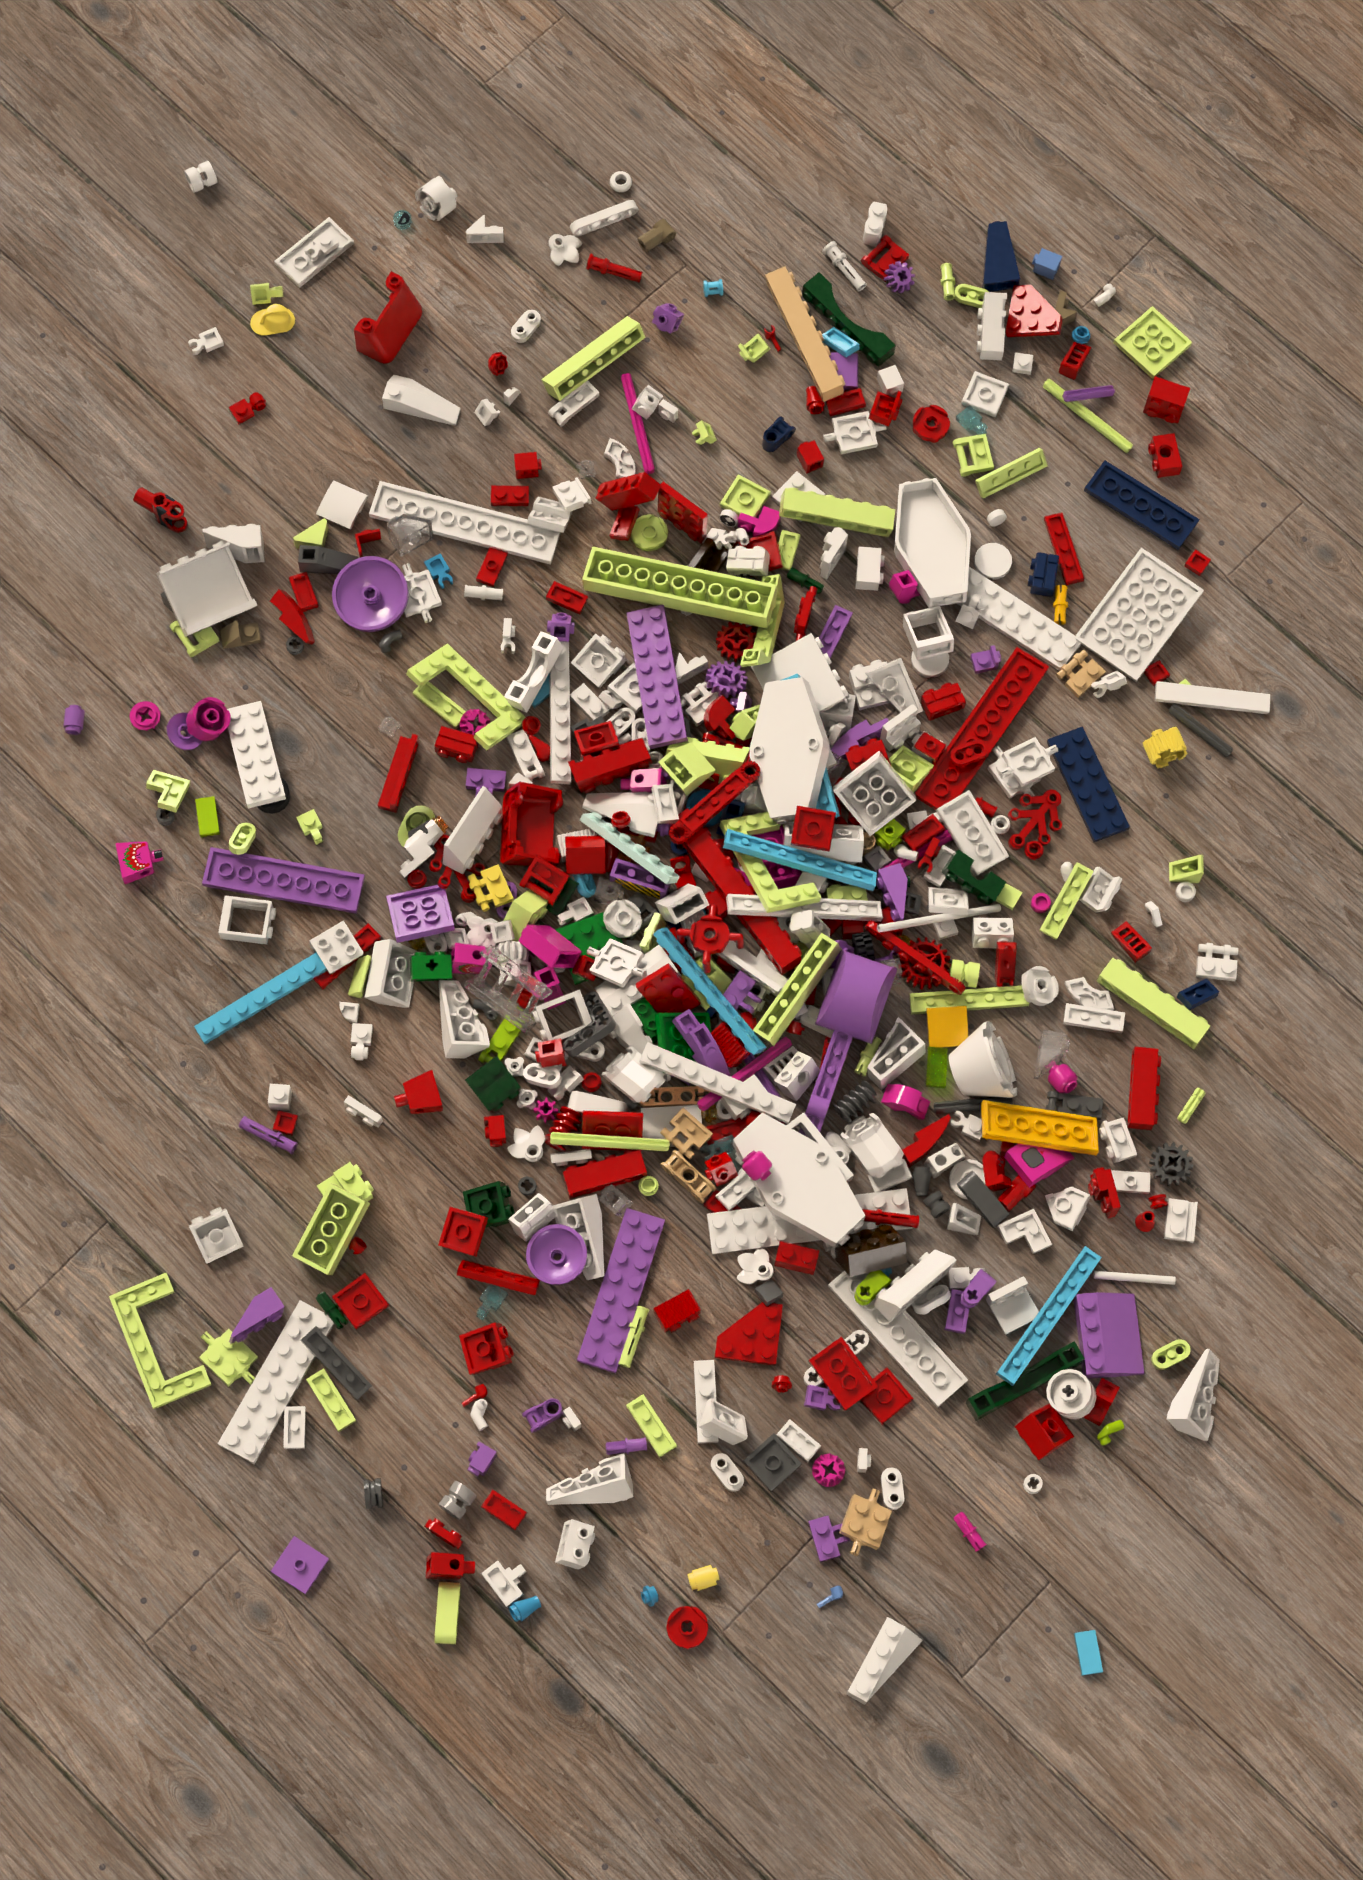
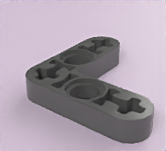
M595 991L587 993L583 998L593 1022L576 1032L563 1043V1049L570 1057L579 1055L610 1034L616 1027V1022ZM603 1010L601 1014L595 1016L598 1011ZM593 1032L592 1036L586 1038L588 1034Z

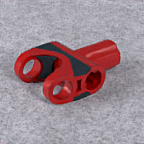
M143 487L137 490L133 501L154 513L158 523L177 533L187 529L188 522L184 517L183 505L162 492L153 494ZM175 508H180L181 512L179 513ZM176 521H183L184 525L177 528L174 526Z

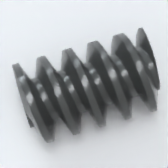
M863 1080L861 1081V1086H855V1091L850 1090L849 1095H844L843 1100H838L837 1105H833V1107L842 1119L852 1123L850 1116L858 1118L856 1111L864 1113L863 1105L869 1109L868 1101L870 1100L875 1104L874 1096H877L874 1088L867 1081Z

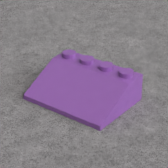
M1098 1292L1076 1294L1073 1300L1079 1348L1085 1358L1082 1363L1083 1375L1088 1379L1144 1375L1134 1294Z

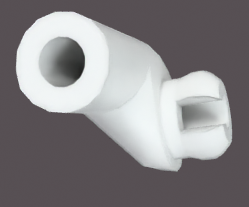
M484 1399L475 1401L470 1413L479 1431L488 1427L483 1418L488 1406L487 1401Z

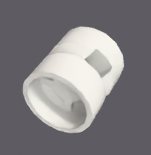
M209 161L199 164L198 168L191 167L184 170L185 177L193 193L202 190L205 185L209 187L218 183ZM201 172H202L203 175H204V178H205L204 180H202V178H201V175H200Z

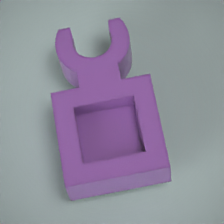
M813 1385L807 1386L805 1407L824 1411L827 1405L831 1410L840 1409L839 1405L833 1403L834 1396L828 1395L829 1389Z

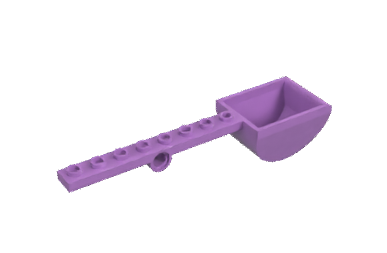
M844 949L840 951L815 1022V1025L834 1031L805 1112L819 1132L852 1038L872 1044L897 971L896 967L881 964L847 952ZM800 1128L799 1133H801L802 1135L808 1137V1136L804 1133V1131Z

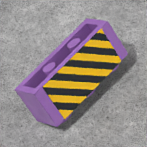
M617 858L610 873V884L635 892L639 891L641 894L657 899L666 897L671 884H665L644 867Z

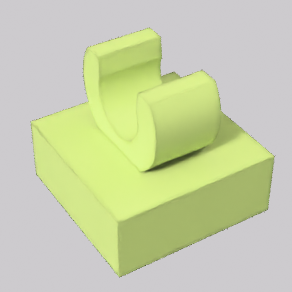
M702 420L696 423L698 429H695L692 434L694 436L700 434V438L696 440L697 444H704L705 441L712 444L717 441L710 424Z

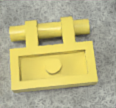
M499 864L480 871L482 876L480 880H477L475 874L468 876L470 889L474 890L477 897L476 902L478 906H481L483 912L490 909L488 903L492 901L495 908L514 901ZM486 886L489 892L488 895L483 894L482 887Z

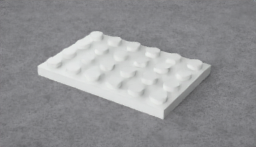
M1141 547L1074 638L1081 642L1084 647L1137 682L1204 590Z

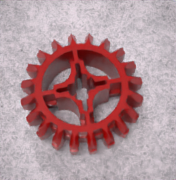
M925 937L924 942L920 938H917L916 943L913 940L909 941V946L934 963L938 960L940 967L949 973L947 969L951 967V964L948 963L950 956H946L947 949L941 950L942 943L936 946V940L933 939L930 943L927 937ZM923 951H928L931 954H925ZM898 958L897 963L900 964L898 971H903L901 978L907 977V984L912 981V987L915 988L919 984L921 990H923L924 985H927L929 990L932 988V984L936 987L939 986L925 972L923 973L925 976L916 974L921 972L914 968V964L910 967L908 961L905 962Z

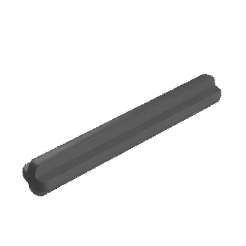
M1174 703L1169 708L1171 715L1222 755L1228 757L1232 753L1233 748L1179 705Z
M986 1097L935 1102L934 1112L940 1114L981 1110L983 1100L1013 1104L1012 1098Z

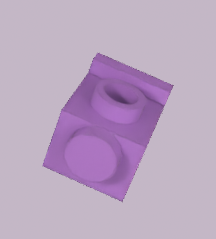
M478 1442V1451L474 1450L468 1459L470 1464L467 1470L475 1476L479 1474L485 1476L497 1453L483 1443Z

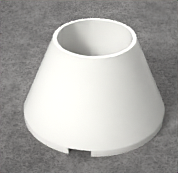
M990 1021L981 1024L949 1054L950 1068L959 1090L965 1096L1012 1098L1017 1096V1087L1013 1088V1082L1016 1081L1014 1070L1001 1037L996 1038L993 1032L996 1028Z

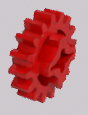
M728 622V627L723 625L722 632H717V651H721L722 657L727 655V661L731 658H734V662H737L738 658L742 660L744 650L753 649L756 632L751 633V626L746 628V624L739 625L736 622L735 625H732L731 622Z

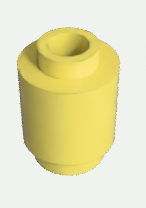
M711 1565L692 1570V1573L687 1574L691 1589H697V1591L717 1585L716 1581L720 1580L717 1569H712Z

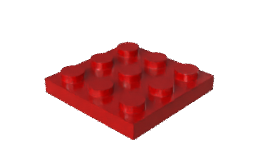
M663 481L658 491L657 512L663 519L670 520L678 530L686 532L690 539L702 544L707 535L708 514Z

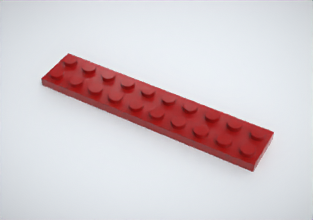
M1016 647L915 792L918 800L936 810L963 794L993 748L1044 677L1049 666ZM974 740H982L987 744L988 752L983 760L962 767L955 766L950 761L951 751L957 746ZM974 750L976 754L981 753L980 750ZM962 756L956 757L958 760L963 759Z

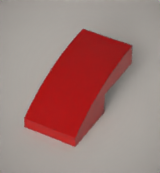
M1101 1378L1095 1389L1096 1402L1094 1408L1083 1418L1100 1426L1120 1387Z

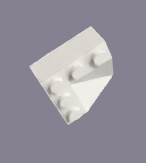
M880 751L833 786L834 793L869 836L873 835L916 801L915 794Z

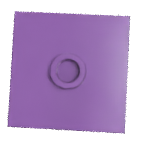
M294 1536L270 1572L306 1595L329 1561V1558Z

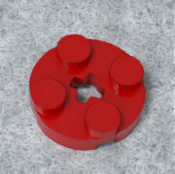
M930 405L925 408L923 406L914 414L913 432L922 440L936 443L944 438L949 431L950 421L948 414L937 405ZM932 420L935 421V422H934V425H935V426H929L928 423H927V421H928V422H931Z
M682 1606L676 1608L670 1614L666 1630L670 1641L674 1645L684 1649H691L699 1646L705 1640L708 1632V1622L705 1614L700 1609L693 1606ZM684 1622L686 1624L691 1622L692 1632H683L684 1627L682 1624Z

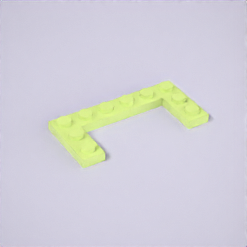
M449 644L444 645L407 670L406 675L419 687L444 670H447L497 717V719L474 735V739L486 750H489L522 727V721L526 717L517 708L512 707L505 697Z
M768 812L722 820L719 826L724 835L727 829L747 835H756L779 830L781 824H777L776 821L771 819ZM733 851L767 913L820 902L821 895L813 882L778 890L762 859Z
M167 1272L109 1296L153 1409L212 1385L204 1365L165 1381L136 1308L175 1293Z

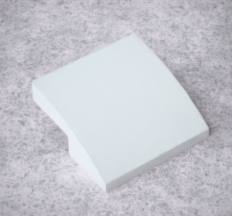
M333 480L316 514L352 529L368 495Z
M538 496L534 502L533 510L528 516L527 523L564 533L573 511L566 513L560 502Z

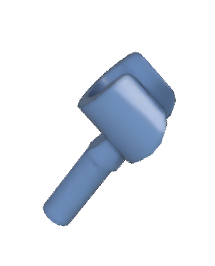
M841 1586L830 1588L832 1595L817 1603V1606L821 1608L830 1601L842 1598L843 1591Z

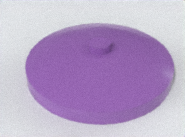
M377 556L361 557L347 564L337 575L332 589V600L337 614L348 626L364 632L380 631L394 624L405 611L409 598L408 584L401 570L391 561Z

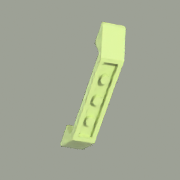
M780 574L762 576L761 582L777 586V599L768 629L758 627L753 649H746L743 652L741 667L771 662L785 604Z

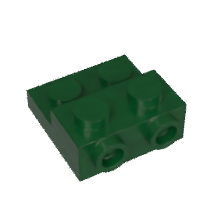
M497 1056L465 1079L489 1112L491 1110L496 1112L504 1106L502 1102L509 1097L512 1100L520 1093L518 1089L521 1086Z
M497 1181L463 1191L466 1211L488 1217L485 1228L510 1223L508 1219L515 1214V1210L509 1204L508 1197H511V1190L508 1185Z

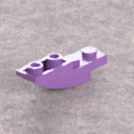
M885 718L871 726L867 720H864L848 730L831 748L832 753L840 757L837 762L840 763L842 759L844 761L848 760L845 752H848V748L851 746H865L868 740L876 737L880 738L882 727L888 722V719Z
M690 1009L674 1018L672 1022L695 1053L692 1057L696 1063L730 1076L725 1059L704 1022L700 1024Z

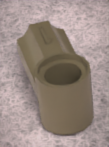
M661 219L654 224L650 231L638 238V243L643 251L648 252L662 242L666 244L672 241L676 236V231L666 219Z

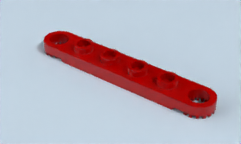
M755 761L744 762L742 766L731 773L683 815L678 822L670 827V840L675 844L685 843L760 776L759 765ZM752 767L756 772L750 776L745 773V770ZM676 830H682L684 835L676 838L673 833Z
M869 920L865 925L866 931L881 941L886 949L894 950L898 953L900 959L914 964V968L917 971L928 974L930 979L936 984L941 983L957 995H962L966 988L961 981L958 982V979L950 977L951 974L889 931L879 933L877 931L878 923H875V921Z

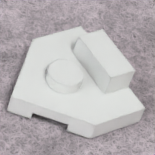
M1074 1187L1064 1189V1191L1045 1195L1054 1223L1073 1231L1075 1226H1078L1087 1209L1086 1205L1090 1199V1194Z

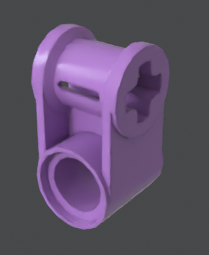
M980 1269L961 1294V1304L966 1308L975 1307L997 1281L983 1269ZM973 1294V1299L969 1300L968 1296Z
M551 1398L522 1413V1416L526 1417L531 1426L530 1431L534 1433L559 1419L563 1414V1409L559 1400ZM550 1405H557L559 1410L555 1414H550L548 1407Z

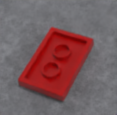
M669 963L636 983L638 991L658 1013H683L701 1004L697 995Z
M583 1110L582 1134L642 1138L643 1113ZM582 1146V1149L623 1150V1151L631 1150V1149H621V1148H605V1147Z
M842 1336L808 1360L844 1411L878 1387Z

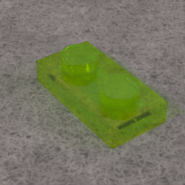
M927 1048L926 1087L946 1088L948 1048Z

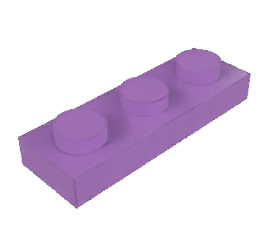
M835 605L819 636L824 646L821 650L823 654L827 653L830 659L853 612Z

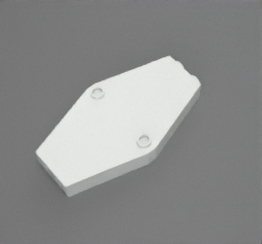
M926 478L921 481H908L899 484L894 546L897 560L904 571L909 570L917 581L918 586L916 589L928 608L966 602L971 541L969 527L936 478Z
M802 677L765 683L750 745V759L752 762L755 761L760 767V776L757 780L769 816L777 824H787L789 821L795 820L797 806L816 809L830 752L829 741L810 684Z
M763 1112L733 1139V1146L741 1161L750 1152L755 1150V1152L762 1151L772 1162V1167L769 1170L771 1174L765 1180L758 1179L753 1181L765 1206L775 1215L834 1248L839 1244L841 1246L844 1245L850 1238L848 1235L853 1230L857 1232L865 1224L863 1222L865 1219L863 1210L831 1152L826 1147Z

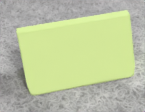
M369 955L359 958L356 962L348 992L349 996L362 999L371 964V957Z

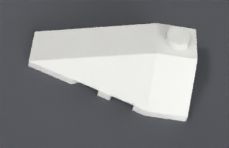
M393 375L389 379L382 397L384 409L456 426L461 410L460 407L413 379Z
M587 793L582 808L611 819L614 813L625 811L631 818V822L628 825L630 831L650 837L655 836L658 819L652 793Z
M439 980L442 1041L445 1058L465 1059L489 1048L487 1028L484 1024H481L477 1017V1011L473 1010L469 1004V998L460 982L457 980Z
M630 1003L613 1016L616 1027L610 1033V1036L613 1039L616 1038L623 1047L633 1046L642 1055L647 1042L653 1044L650 1036L643 1034V1024ZM664 1073L663 1078L667 1082L671 1080V1075Z
M597 1194L553 1205L552 1207L556 1214V1224L573 1228L581 1235L585 1242L587 1261L582 1272L586 1280L603 1277L602 1213Z
M1206 1349L1173 1399L1167 1414V1420L1176 1430L1203 1441H1208L1213 1425L1214 1416L1211 1415V1406L1216 1401V1397H1213V1387L1218 1381L1220 1362L1210 1349Z
M625 1454L606 1458L598 1462L599 1466L590 1471L586 1468L581 1471L582 1474L574 1479L567 1478L547 1488V1504L615 1503L632 1498L633 1483Z

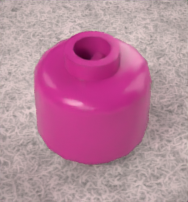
M1067 1064L1054 1065L1049 1070L1048 1082L1057 1092L1070 1093L1077 1086V1075Z
M753 1150L742 1160L744 1162L742 1169L753 1181L758 1179L763 1181L771 1174L769 1170L772 1167V1162L762 1151L755 1152Z

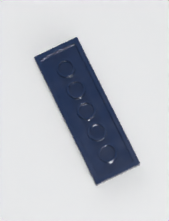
M1106 460L1084 488L1086 493L1177 550L1181 548L1200 520Z
M1083 726L1047 739L1049 747L1056 745V748H1058V752L1052 755L1093 843L1129 830L1130 826Z

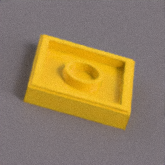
M967 1006L926 1008L929 1048L959 1046L968 1038Z

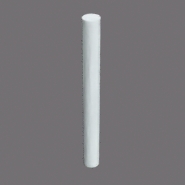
M1094 1271V1279L1171 1285H1175L1176 1280L1173 1276Z

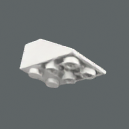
M229 525L222 528L211 526L203 529L207 548L211 549L213 544L223 541L224 544L229 542V549L234 559L243 563L265 562L264 541L260 525Z

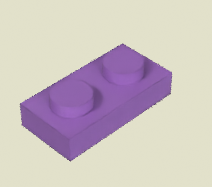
M951 1290L944 1330L965 1334L969 1308L964 1307L960 1301V1296L964 1291Z

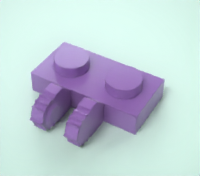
M467 768L466 789H475L476 795L482 786L486 787L492 795L493 791H505L506 771Z
M742 970L738 972L723 994L736 1011L742 1006L752 1014L755 1012L751 1005L744 1002L747 996L756 1003L760 1004L762 1002L761 998L751 992L757 981Z
M829 1516L808 1521L819 1561L823 1562L840 1557L837 1545L851 1541L846 1536L835 1539L833 1532L840 1531L842 1524L832 1527Z

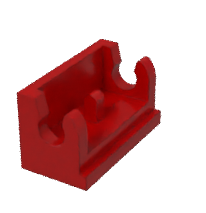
M997 942L996 986L1002 987L1003 983H1009L1010 986L1014 985L1017 942Z

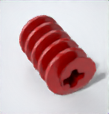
M562 1106L560 1108L561 1113L557 1114V1120H554L552 1123L554 1127L549 1128L550 1134L545 1135L546 1141L544 1142L555 1150L565 1152L566 1149L562 1145L550 1143V1135L552 1132H576L578 1129L574 1124H581L577 1119L581 1115L569 1107Z

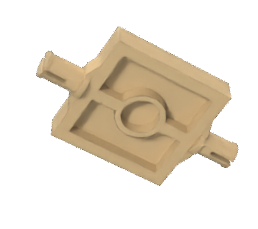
M872 1489L869 1499L854 1494L851 1497L839 1533L854 1542L850 1554H854V1556L859 1555L861 1546H868L875 1550L879 1549L892 1511L877 1503L880 1491L877 1489Z

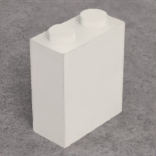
M687 884L655 902L663 919L673 924H677L709 906L702 889L691 884Z

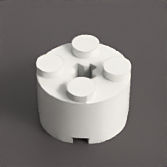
M437 176L415 192L416 201L420 200L422 204L420 209L429 219L433 221L437 219L439 221L456 208L455 198H457V193L453 188L447 186L442 177Z

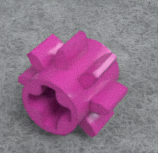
M547 1097L545 1101L540 1102L538 1100V1108H533L534 1113H539L536 1116V1120L542 1119L544 1124L550 1119L554 1121L555 1117L553 1114H558V1109L553 1108L556 1102H549ZM544 1108H548L547 1114H544Z

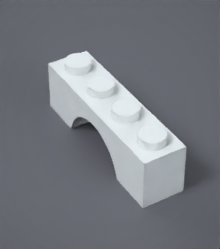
M540 632L532 646V659L526 673L519 680H513L504 696L512 707L526 713L528 712L564 648L556 637Z

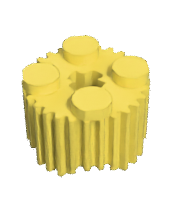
M1172 727L1166 731L1157 729L1151 733V738L1143 742L1150 763L1156 764L1157 768L1166 767L1169 765L1168 762L1176 758L1178 760L1184 759L1183 757L1187 755L1185 743L1177 727Z

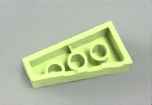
M687 737L688 741L669 745L666 751L667 755L675 748L692 743L714 767L715 773L720 775L718 783H721L742 766L744 762H747L750 748H735L732 744H726V746L716 745L714 741L705 743L699 742L696 738Z

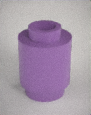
M70 705L65 709L63 725L65 733L78 735L83 730L85 711L81 709V706Z

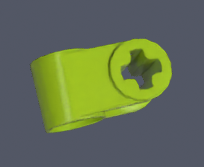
M881 1270L870 1272L857 1286L854 1295L855 1301L859 1305H868L883 1288L886 1289L892 1280ZM861 1292H862V1293H865V1292L868 1293V1295H864V1296H861L860 1294H861Z

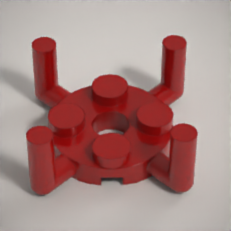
M715 904L710 905L709 914L701 917L696 923L694 922L691 929L679 928L676 931L677 940L680 944L685 943V937H690L693 948L703 953L702 964L703 971L706 974L711 972V954L722 953L729 940L736 941L738 949L744 948L743 935L741 933L729 932V927L718 917V909ZM708 931H713L715 936L709 939L704 934Z

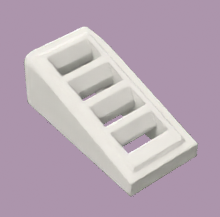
M794 1046L763 1067L764 1072L775 1086L774 1080L778 1075L774 1072L773 1068L775 1067L779 1073L782 1071L778 1064L781 1063L784 1067L787 1065L784 1059L786 1058L790 1061L792 1058L789 1055L797 1053Z

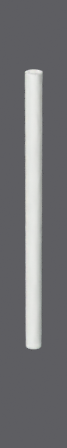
M1000 904L972 908L969 909L968 915L943 913L877 925V931L880 933L1000 912L1001 906Z

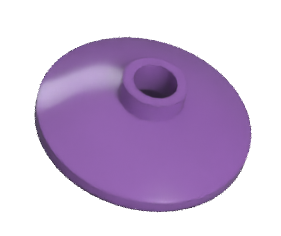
M188 713L174 715L167 724V736L170 742L182 750L195 749L202 743V740L188 733L186 723ZM181 731H184L186 733V736H183L181 734Z

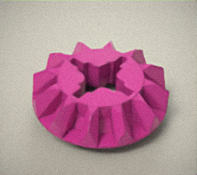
M143 701L133 706L129 717L132 725L138 730L148 731L151 728L155 729V726L160 723L161 713L154 703ZM148 713L151 719H145L142 722L143 719L140 715Z
M470 709L460 719L461 731L475 735L476 732L490 723V719L480 709ZM478 717L477 720L481 726H477L475 731H473V724L470 721L473 722Z
M830 1453L819 1456L812 1467L814 1479L825 1487L838 1485L845 1475L844 1462L838 1456ZM834 1463L832 1470L835 1474L829 1473L824 1477L825 1469L823 1466L828 1467Z

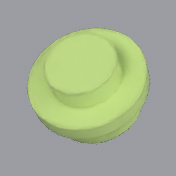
M652 1176L641 1178L638 1184L639 1191L645 1196L654 1195L659 1186L658 1181Z

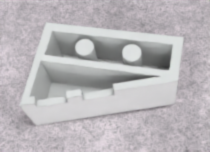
M985 292L982 308H978L977 319H981V325L978 324L977 336H980V341H977L976 352H980V359L1002 361L1007 293Z
M899 1017L867 1067L868 1077L881 1090L926 1053L925 1043Z

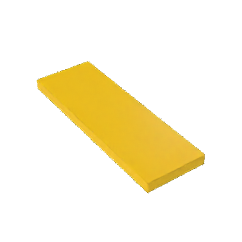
M983 1100L981 1103L982 1138L1095 1156L1099 1153L1097 1118L988 1100Z

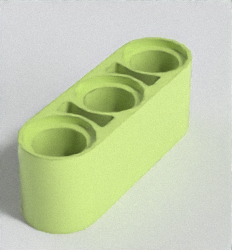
M439 1582L435 1643L456 1644L460 1583Z

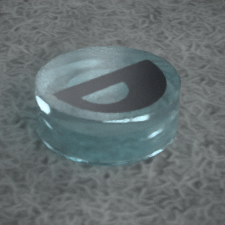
M405 210L397 211L393 216L395 227L398 229L410 227L412 223L410 213Z

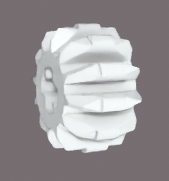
M506 941L496 946L495 957L498 964L514 959L528 962L529 951L519 941Z

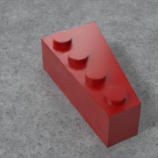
M643 738L618 745L617 750L609 748L602 750L599 756L596 757L591 756V754L584 756V760L575 763V760L568 761L581 793L592 792L599 785H609L616 778L630 776L632 770L647 769L650 767V764H653Z

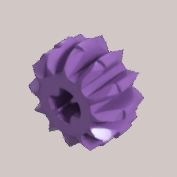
M897 261L895 265L893 263L890 264L889 269L884 272L888 276L884 277L883 280L889 282L886 287L892 286V292L898 291V293L910 290V285L915 283L911 279L915 277V274L910 272L913 268H907L906 262L901 264L900 261Z

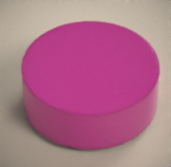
M1037 893L1033 896L1031 908L1036 913H1045L1050 908L1051 899L1047 894Z

